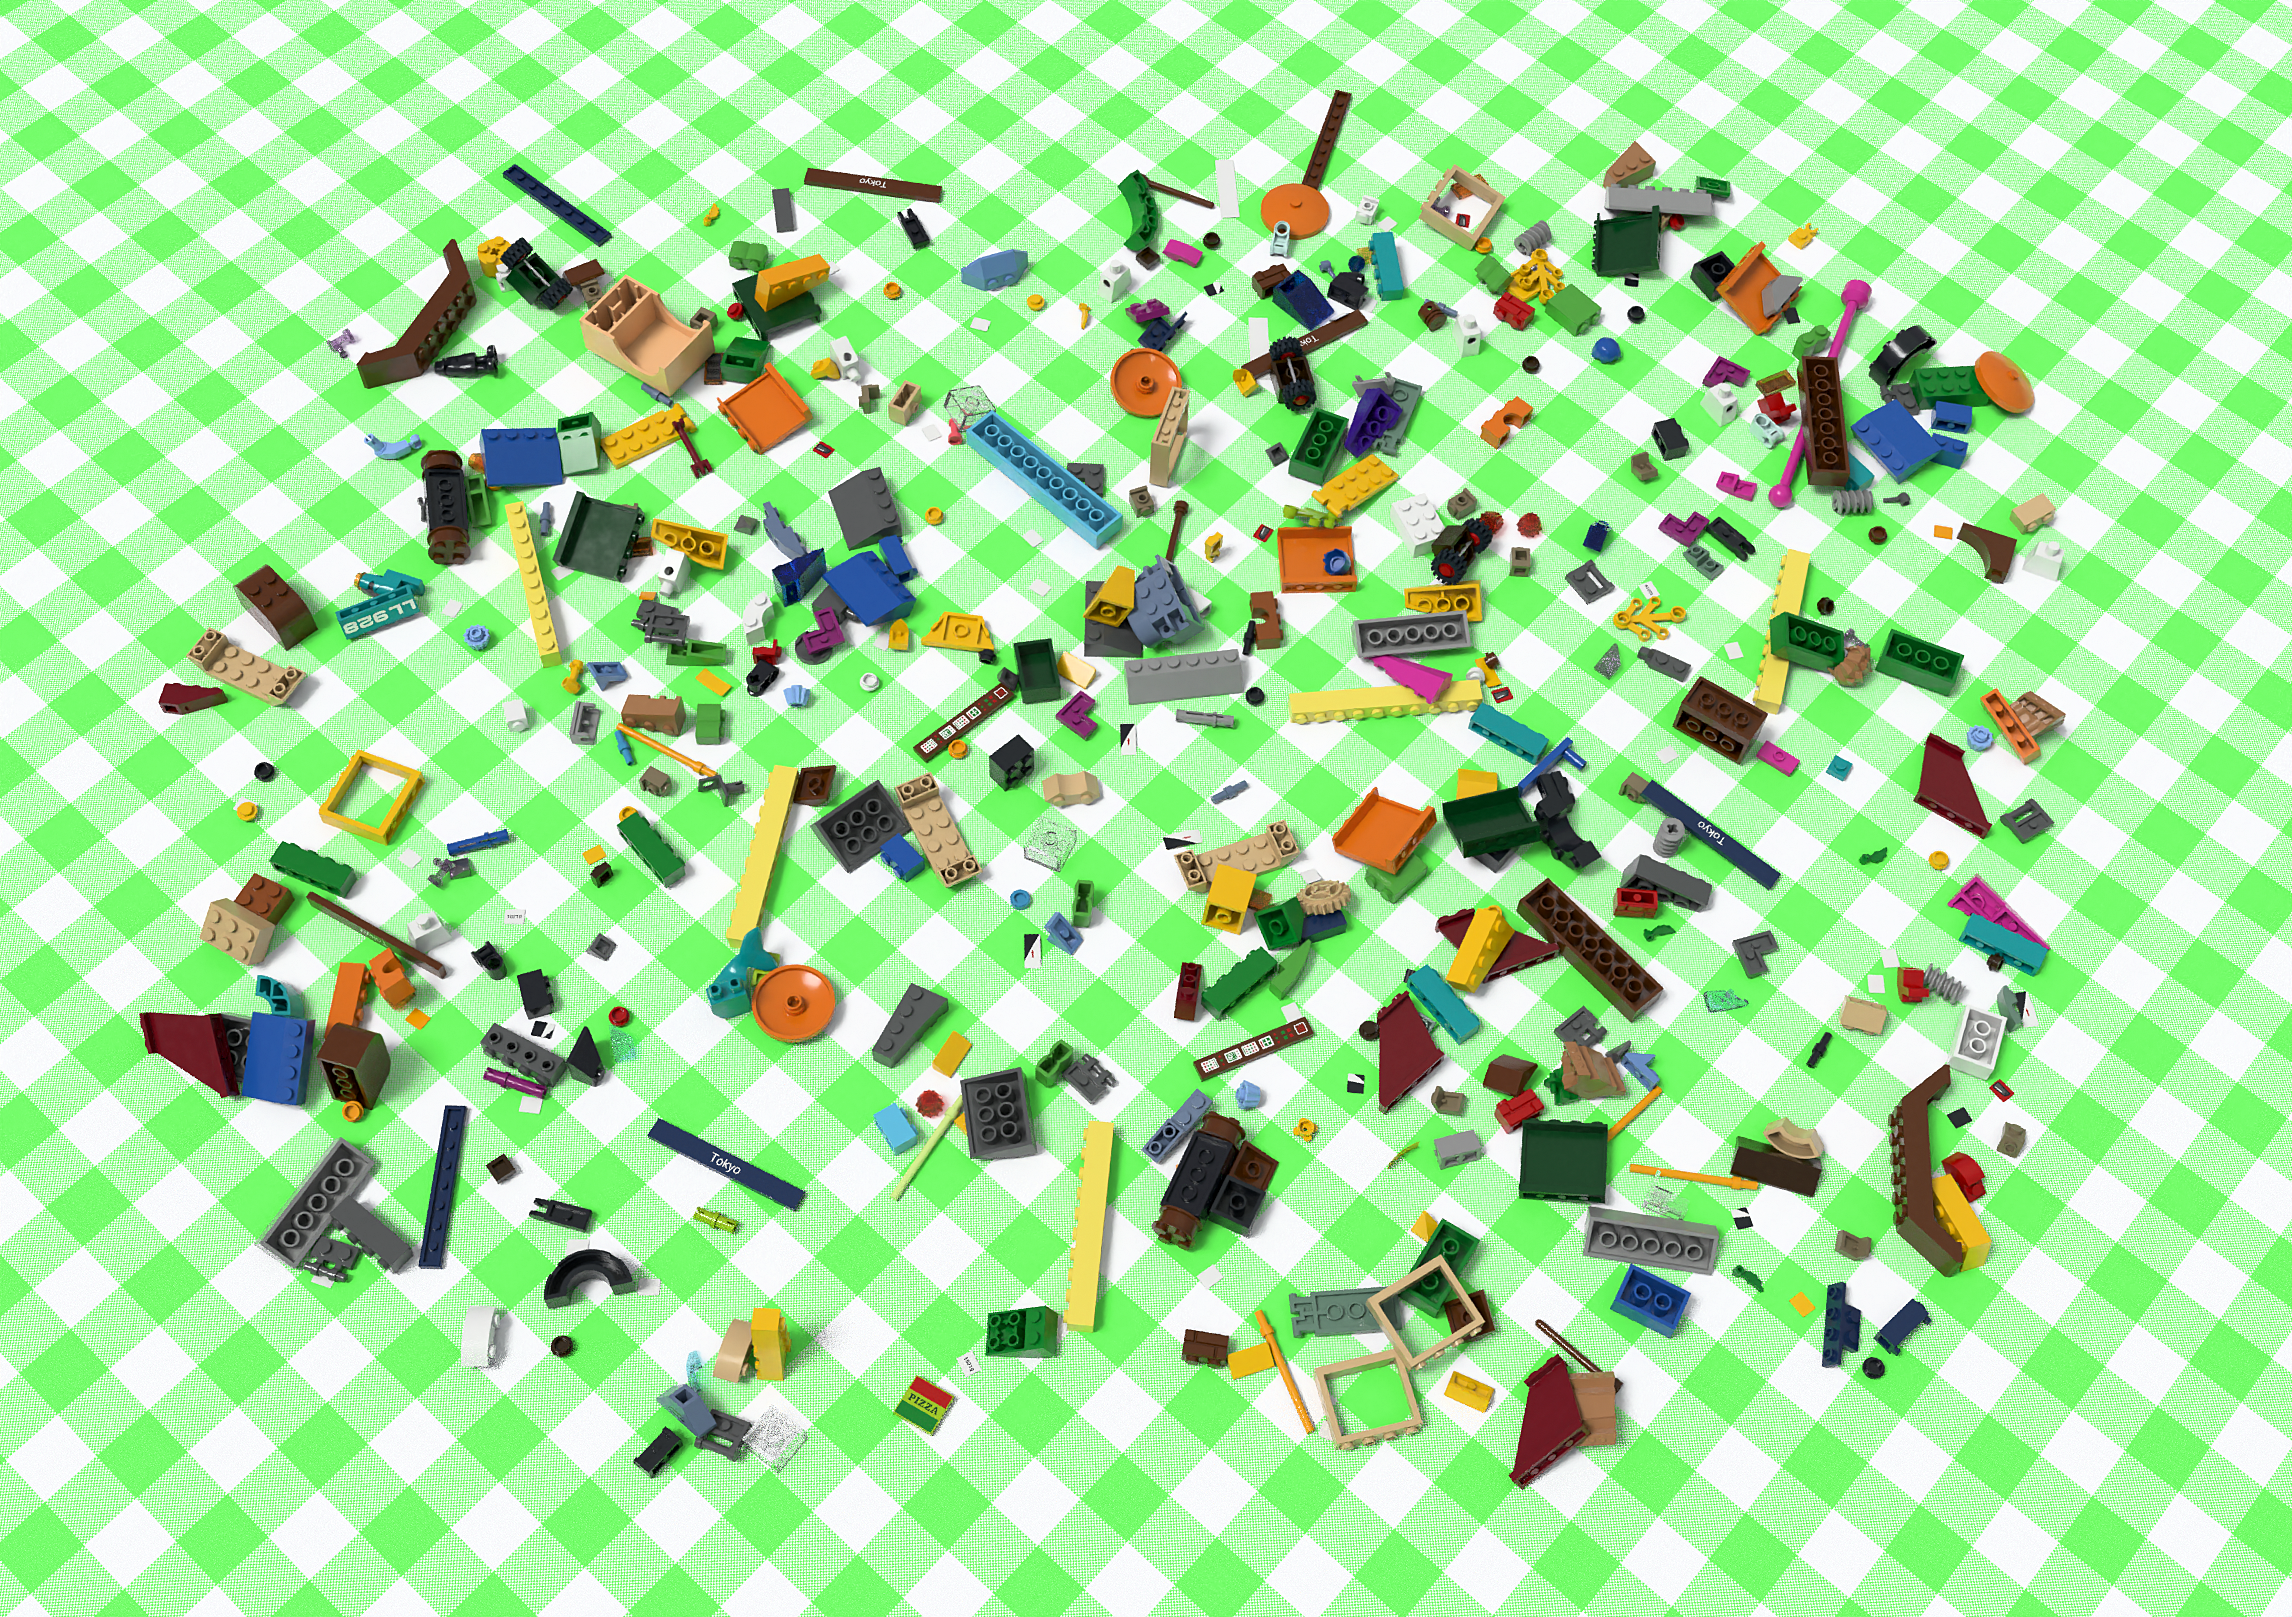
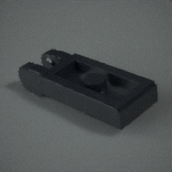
M907 209V216L909 218L906 219L901 211L897 212V218L913 249L929 245V237L912 209Z
M1717 517L1705 529L1731 552H1734L1735 556L1742 561L1748 558V554L1751 555L1756 552L1755 547L1746 540L1747 538L1721 517Z
M535 1198L533 1203L538 1207L547 1209L546 1213L530 1210L528 1216L539 1221L585 1233L593 1212L589 1209L555 1200L549 1201Z

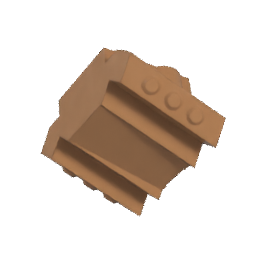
M2032 691L2024 693L2017 701L2010 704V707L2034 740L2061 726L2065 721V715H2067Z
M1576 1042L1563 1043L1565 1051H1562L1561 1062L1564 1073L1562 1076L1564 1090L1587 1100L1600 1096H1625L1626 1089L1611 1057H1604L1602 1053L1587 1046H1578Z
M1614 1372L1570 1373L1569 1377L1583 1424L1591 1432L1589 1436L1576 1446L1615 1445L1617 1432L1615 1429L1616 1391L1614 1388Z

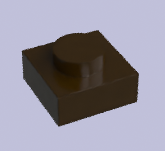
M1147 247L1136 255V261L1148 270L1160 261V255L1150 247Z
M605 861L601 865L596 866L592 873H590L593 884L599 888L613 876L611 866Z
M504 1153L486 1164L488 1171L497 1184L516 1173L515 1168Z

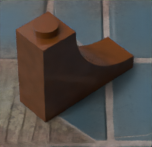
M1963 522L1956 539L1969 544L1980 555L1985 567L1984 578L2002 584L2008 574L2017 539Z

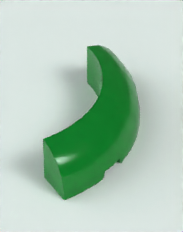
M1137 169L1117 186L1125 197L1132 216L1131 235L1123 245L1133 251H1139L1146 247L1153 240L1155 231L1158 228V210L1155 199L1150 196L1148 191L1149 185Z

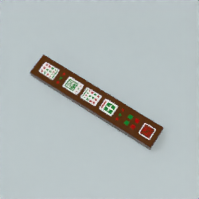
M999 683L913 747V751L927 763L946 749L954 740H958L1012 700L1014 693L1008 687Z
M1302 1017L1193 1061V1066L1201 1082L1309 1039L1314 1036V1032L1306 1017Z

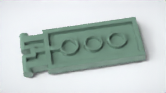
M1393 377L1395 379L1392 394L1387 395L1403 411L1395 425L1388 428L1383 433L1384 435L1372 442L1369 448L1376 450L1377 446H1380L1381 452L1395 456L1397 452L1395 448L1396 443L1400 444L1423 386Z
M1388 1286L1310 1292V1296L1297 1297L1296 1293L1289 1294L1290 1313L1299 1314V1317L1291 1318L1293 1337L1300 1338L1302 1333H1314L1315 1337L1383 1332L1366 1306V1301ZM1398 1295L1381 1304L1380 1307L1395 1331L1402 1329Z

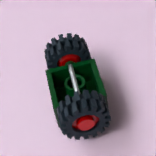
M523 237L519 238L501 255L500 260L511 270L505 280L530 305L540 300L551 311L571 294L573 287L564 278H560L536 252L528 257L531 251H533V247Z

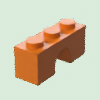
M1518 396L1512 401H1507L1503 409L1497 410L1489 421L1486 420L1482 424L1480 438L1497 450L1509 438L1511 428L1506 424H1512L1520 429L1531 419L1533 407Z
M390 947L368 961L372 968L369 972L375 979L374 982L380 989L379 992L385 1001L389 999L395 1005L415 992L411 981L404 973L405 969L401 961Z

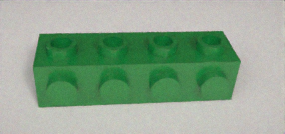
M635 812L616 825L622 839L665 888H668L686 875L684 870L686 865L680 856L676 857L673 854L672 847L668 843L664 844L662 842L659 832L649 827L650 823L644 816L640 817Z
M282 841L269 860L274 870L344 899L357 880L354 869L349 865H340L330 857L323 858L316 852L301 849L300 846L292 842L289 844Z
M1262 946L1256 951L1254 949L1251 950L1244 961L1237 962L1227 975H1221L1215 985L1207 987L1202 992L1201 1005L1218 1021L1277 971L1278 962Z

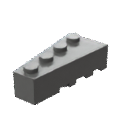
M1640 854L1624 869L1619 888L1657 891L1658 901H1672L1674 906L1699 913L1708 905L1712 884L1705 882L1703 879L1688 875L1685 871L1674 869L1666 863L1658 862L1650 856Z
M911 983L872 1049L873 1061L892 1069L906 1055L910 1047L916 1041L918 1042L930 1027H933L937 1019L949 1010L948 999Z

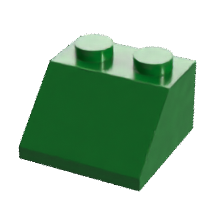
M1297 896L1267 905L1253 913L1268 950L1301 940L1304 913Z

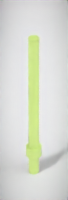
M959 1095L952 1107H948L944 1113L945 1117L889 1196L892 1200H898L951 1121L957 1118L959 1115L958 1111L963 1105L962 1095Z

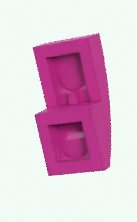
M1173 239L1168 241L1162 252L1177 262L1181 259L1193 268L1197 265L1203 254L1202 251Z
M1722 471L1716 487L1732 496L1752 501L1757 490V483L1740 480L1738 474Z

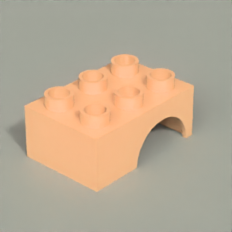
M626 274L579 319L585 347L669 397L715 352L710 322L704 320L703 326L700 329H693L684 325L668 311L658 292Z

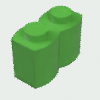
M734 241L728 256L729 265L736 269L748 268L752 271H762L765 268L769 255L768 247L760 243L750 244L744 241Z
M1487 254L1474 269L1477 272L1476 277L1481 282L1485 281L1488 284L1486 287L1493 294L1495 292L1501 294L1515 279L1490 254Z
M1818 325L1812 328L1810 332L1801 334L1796 340L1792 355L1800 361L1801 356H1812L1822 352L1827 345L1831 332L1824 325Z
M697 704L695 732L697 744H720L721 738L725 737V728L721 726L722 721L726 720V711L722 710L721 704Z
M1078 879L1074 887L1072 923L1077 927L1088 928L1092 921L1094 883L1090 880Z
M1062 1039L1054 1043L1049 1054L1043 1056L1038 1061L1035 1068V1079L1045 1087L1052 1086L1058 1080L1060 1073L1067 1070L1072 1064L1073 1047Z

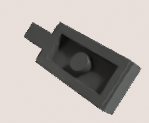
M1641 646L1637 654V658L1644 660L1648 668L1679 682L1684 681L1691 667V664L1653 648Z

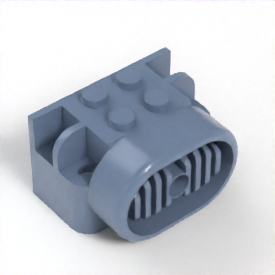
M1158 554L1155 556L1157 564L1152 567L1144 566L1143 572L1135 581L1134 608L1127 615L1130 626L1137 638L1144 646L1150 649L1166 640L1174 644H1181L1206 629L1177 565Z

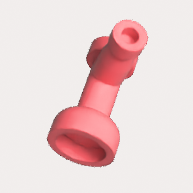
M957 418L949 419L948 423L951 427V433L948 435V443L951 445L961 444L963 439L958 431H965L973 424L959 423Z

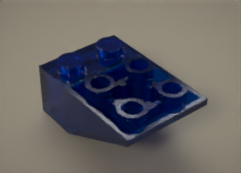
M1296 270L1274 287L1272 302L1309 331H1312L1335 313L1313 281L1300 270Z
M823 547L771 569L775 592L784 607L801 601L821 579L823 574L827 572Z

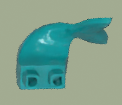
M759 927L752 929L744 936L739 954L724 967L714 982L709 985V988H706L710 1009L714 1015L720 1018H733L750 1011L751 999L747 983L748 967L763 971H772L778 968L775 959L763 949L762 934Z

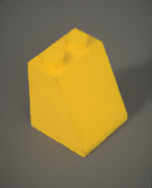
M1117 565L1083 613V618L1118 627L1134 608L1135 570Z
M1218 864L1201 924L1240 935L1257 875L1232 868L1228 865Z

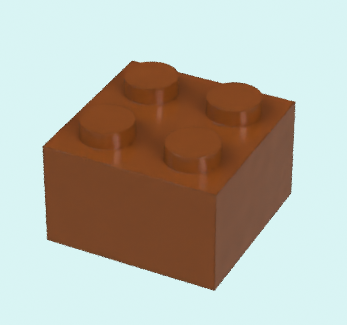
M254 873L233 902L271 922L276 927L295 899L289 888Z

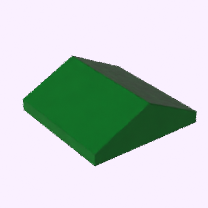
M1696 176L1694 192H1696V189L1707 190V193L1711 194V196L1730 197V181Z

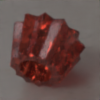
M1485 511V513H1481L1479 522L1483 520L1485 521V526H1490L1488 530L1492 529L1491 535H1496L1504 524L1502 515L1495 511Z
M1533 512L1524 514L1516 524L1518 527L1517 531L1526 537L1534 538L1542 530L1540 517Z
M935 1090L923 1091L917 1097V1103L915 1104L918 1108L917 1112L921 1113L922 1117L928 1116L931 1118L938 1116L939 1112L943 1111L942 1107L945 1104L942 1101L943 1097Z

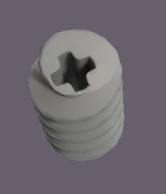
M1540 220L1519 235V237H1516L1514 239L1516 249L1519 252L1530 255L1537 248H1540L1542 244L1549 241L1552 235L1548 224L1544 220Z
M1835 490L1833 492L1832 509H1837L1839 514L1842 513L1843 508L1846 514L1849 513L1850 508H1852L1853 513L1857 512V508H1859L1860 513L1864 512V508H1866L1867 513L1871 512L1873 506V494L1871 491L1863 490L1861 492L1856 490L1854 492L1849 490L1847 492L1842 490L1839 492Z
M1667 818L1662 821L1653 842V850L1657 855L1670 857L1677 852L1685 833V827L1680 820Z
M1930 963L1924 972L1923 987L1929 984L1928 989L1930 992L1936 988L1935 995L1938 996L1943 993L1942 999L1946 1000L1950 997L1949 1004L1953 1005L1966 986L1961 988V980L1954 983V976L1947 979L1948 972L1946 971L1940 975V967L1932 970L1933 963Z

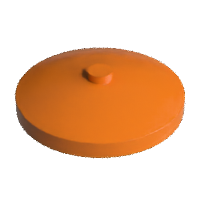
M1297 183L1283 184L1273 188L1264 196L1260 215L1263 224L1272 233H1274V227L1277 222L1285 221L1290 226L1289 239L1302 240L1313 237L1324 229L1328 222L1329 205L1325 197L1310 186ZM1285 229L1278 230L1280 234L1287 232Z
M1137 348L1123 354L1114 364L1110 375V389L1117 404L1126 412L1142 418L1161 416L1172 386L1182 387L1181 375L1175 363L1164 353L1150 348Z
M1986 351L1976 359L1975 374L1978 382L1985 393L1997 405L2013 413H2023L2033 405L2034 391L2025 373L2014 361L1996 351Z
M791 964L776 968L766 974L754 990L752 996L754 1019L759 1028L775 1040L788 1043L809 1040L820 1034L832 1020L835 1012L833 987L821 972L812 967Z

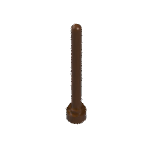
M1142 174L1150 188L1210 209L1214 208V203L1151 181L1147 175Z
M1177 500L1173 508L1175 520L1165 557L1170 562L1173 560L1182 518L1188 513L1189 504L1183 500Z
M1537 1319L1535 1321V1326L1589 1372H1603L1543 1320ZM1617 1377L1614 1383L1616 1393L1624 1384Z

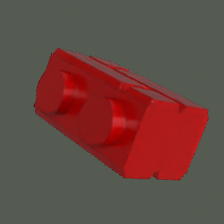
M1505 292L1495 303L1493 314L1498 319L1508 322L1511 327L1523 331L1533 320L1536 309L1510 293Z
M1627 888L1616 889L1613 897V915L1654 918L1658 909L1657 891Z
M1529 1088L1526 1091L1522 1090L1518 1097L1508 1101L1506 1099L1501 1100L1496 1105L1494 1117L1501 1124L1504 1131L1509 1134L1522 1127V1120L1541 1116L1545 1108L1532 1088Z

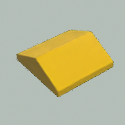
M1458 768L1456 800L1497 791V773Z

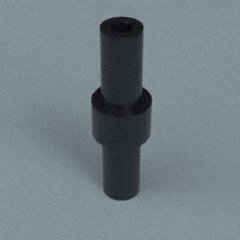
M1253 620L1249 621L1247 632L1244 633L1243 637L1244 647L1242 654L1245 656L1250 655L1251 645L1255 640L1256 622Z
M1825 1032L1819 1043L1815 1044L1812 1049V1055L1806 1063L1808 1067L1814 1068L1818 1059L1823 1057L1827 1050L1826 1046L1832 1038L1831 1033Z

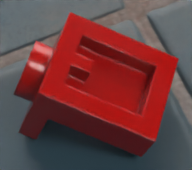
M773 639L772 648L764 646L753 647L752 651L754 664L763 659L772 665H777L778 658H781L782 647L778 645L777 639Z

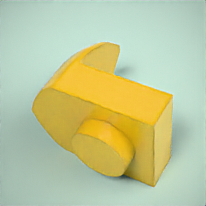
M828 357L814 362L810 373L813 379L824 376L832 379L840 378L838 367L831 358Z
M1234 369L1233 380L1242 395L1247 397L1259 387V384L1248 370Z
M902 619L894 622L890 628L888 648L896 650H907L909 629Z

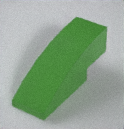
M483 474L465 476L464 481L473 528L492 525Z
M688 639V643H685L684 647L668 644L666 665L705 666L724 663L727 644Z
M1309 939L1279 963V975L1270 981L1269 991L1280 1001L1292 990L1304 971L1311 946Z

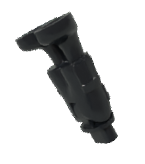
M489 345L486 354L479 357L475 352L447 357L446 359L442 358V361H435V373H443L445 376L450 375L454 377L462 375L476 376L479 373L497 375L498 356L495 345Z

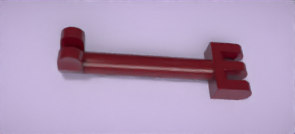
M683 418L678 419L679 422L673 421L674 429L678 432L694 462L693 465H690V469L695 478L699 477L697 470L702 475L706 474L704 467L707 468L708 472H712L709 461L707 459L701 461L686 434Z

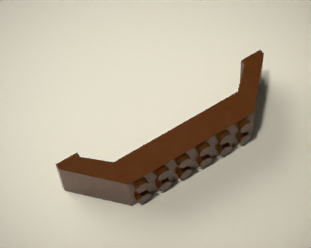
M451 239L442 250L449 274L396 345L372 353L365 352L356 364L364 388L371 389L422 376L425 370H428L433 359L438 356L442 347L448 343L453 332H456L462 320L467 317L470 309L476 305L477 298L472 281L455 239Z
M1944 1064L1900 1100L1898 1105L1894 1107L1893 1112L1888 1116V1126L1891 1127L1889 1145L1892 1146L1890 1165H1893L1891 1184L1894 1185L1892 1204L1895 1205L1893 1224L1896 1225V1232L1944 1277L1950 1278L1963 1263L1962 1243L1956 1242L1934 1220L1927 1106L1933 1100L1939 1101L1951 1085L1950 1065Z

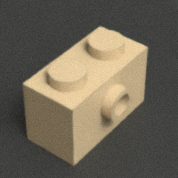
M907 380L903 382L888 404L890 420L906 425L912 414L917 412L922 401L921 386Z
M2041 493L2012 509L2009 519L2023 535L2027 532H2033L2043 523L2051 522L2054 519L2056 508L2046 495Z
M1845 995L1838 1019L1844 1028L1862 1029L1864 1033L1874 1035V1033L1881 1034L1887 1009L1886 1005Z

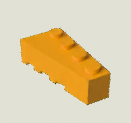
M816 254L759 271L755 300L767 312L828 281L830 266L820 254Z

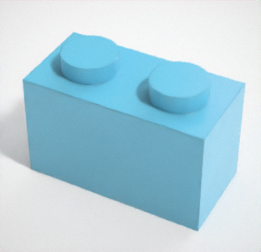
M893 1103L873 1114L875 1125L895 1156L918 1144V1131L913 1124L910 1125L906 1120L908 1116L902 1107L899 1108L896 1103Z

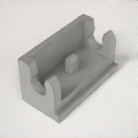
M1385 372L1386 377L1362 380L1360 375H1355L1357 381H1353L1352 386L1359 398L1363 396L1366 389L1381 388L1386 394H1392L1395 379L1390 372Z
M576 701L569 731L572 744L594 745L600 710L594 709L596 704Z
M1474 1129L1437 1138L1433 1141L1435 1146L1434 1154L1440 1170L1480 1160L1481 1145Z

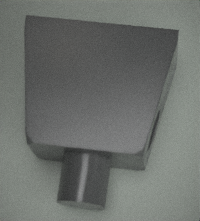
M829 585L811 604L812 612L832 607L839 625L846 618L853 622L858 619Z

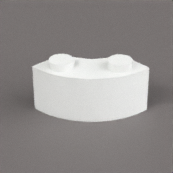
M765 591L752 598L743 613L742 623L748 646L765 639V626L770 620L775 618L773 604Z
M469 1306L462 1333L461 1366L488 1367L491 1359L495 1358L496 1346L493 1345L495 1330L499 1328L500 1315H496V1306Z

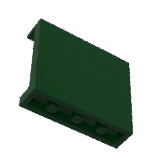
M1659 205L1652 206V214L1601 220L1600 213H1597V220H1594V230L1596 233H1593L1595 246L1592 247L1593 257H1595V259H1592V269L1596 270L1597 277L1660 269L1662 216Z
M758 274L732 283L733 295L737 302L743 306L744 314L759 340L769 342L768 334L815 317L818 323L821 322L820 314H822L819 304H815L811 291H806L765 312L755 300Z
M576 491L552 560L557 566L621 583L622 577H625L627 573L626 566L628 560H631L633 556L634 543L639 538V528L645 521L644 512L640 507L632 509L587 497L584 492Z
M1518 786L1442 803L1443 820L1463 858L1541 841L1540 824L1538 821H1532L1519 798Z
M1536 1118L1522 1120L1519 1199L1605 1204L1608 1124H1603L1599 1121L1582 1123L1578 1120L1561 1122L1557 1119L1540 1121Z

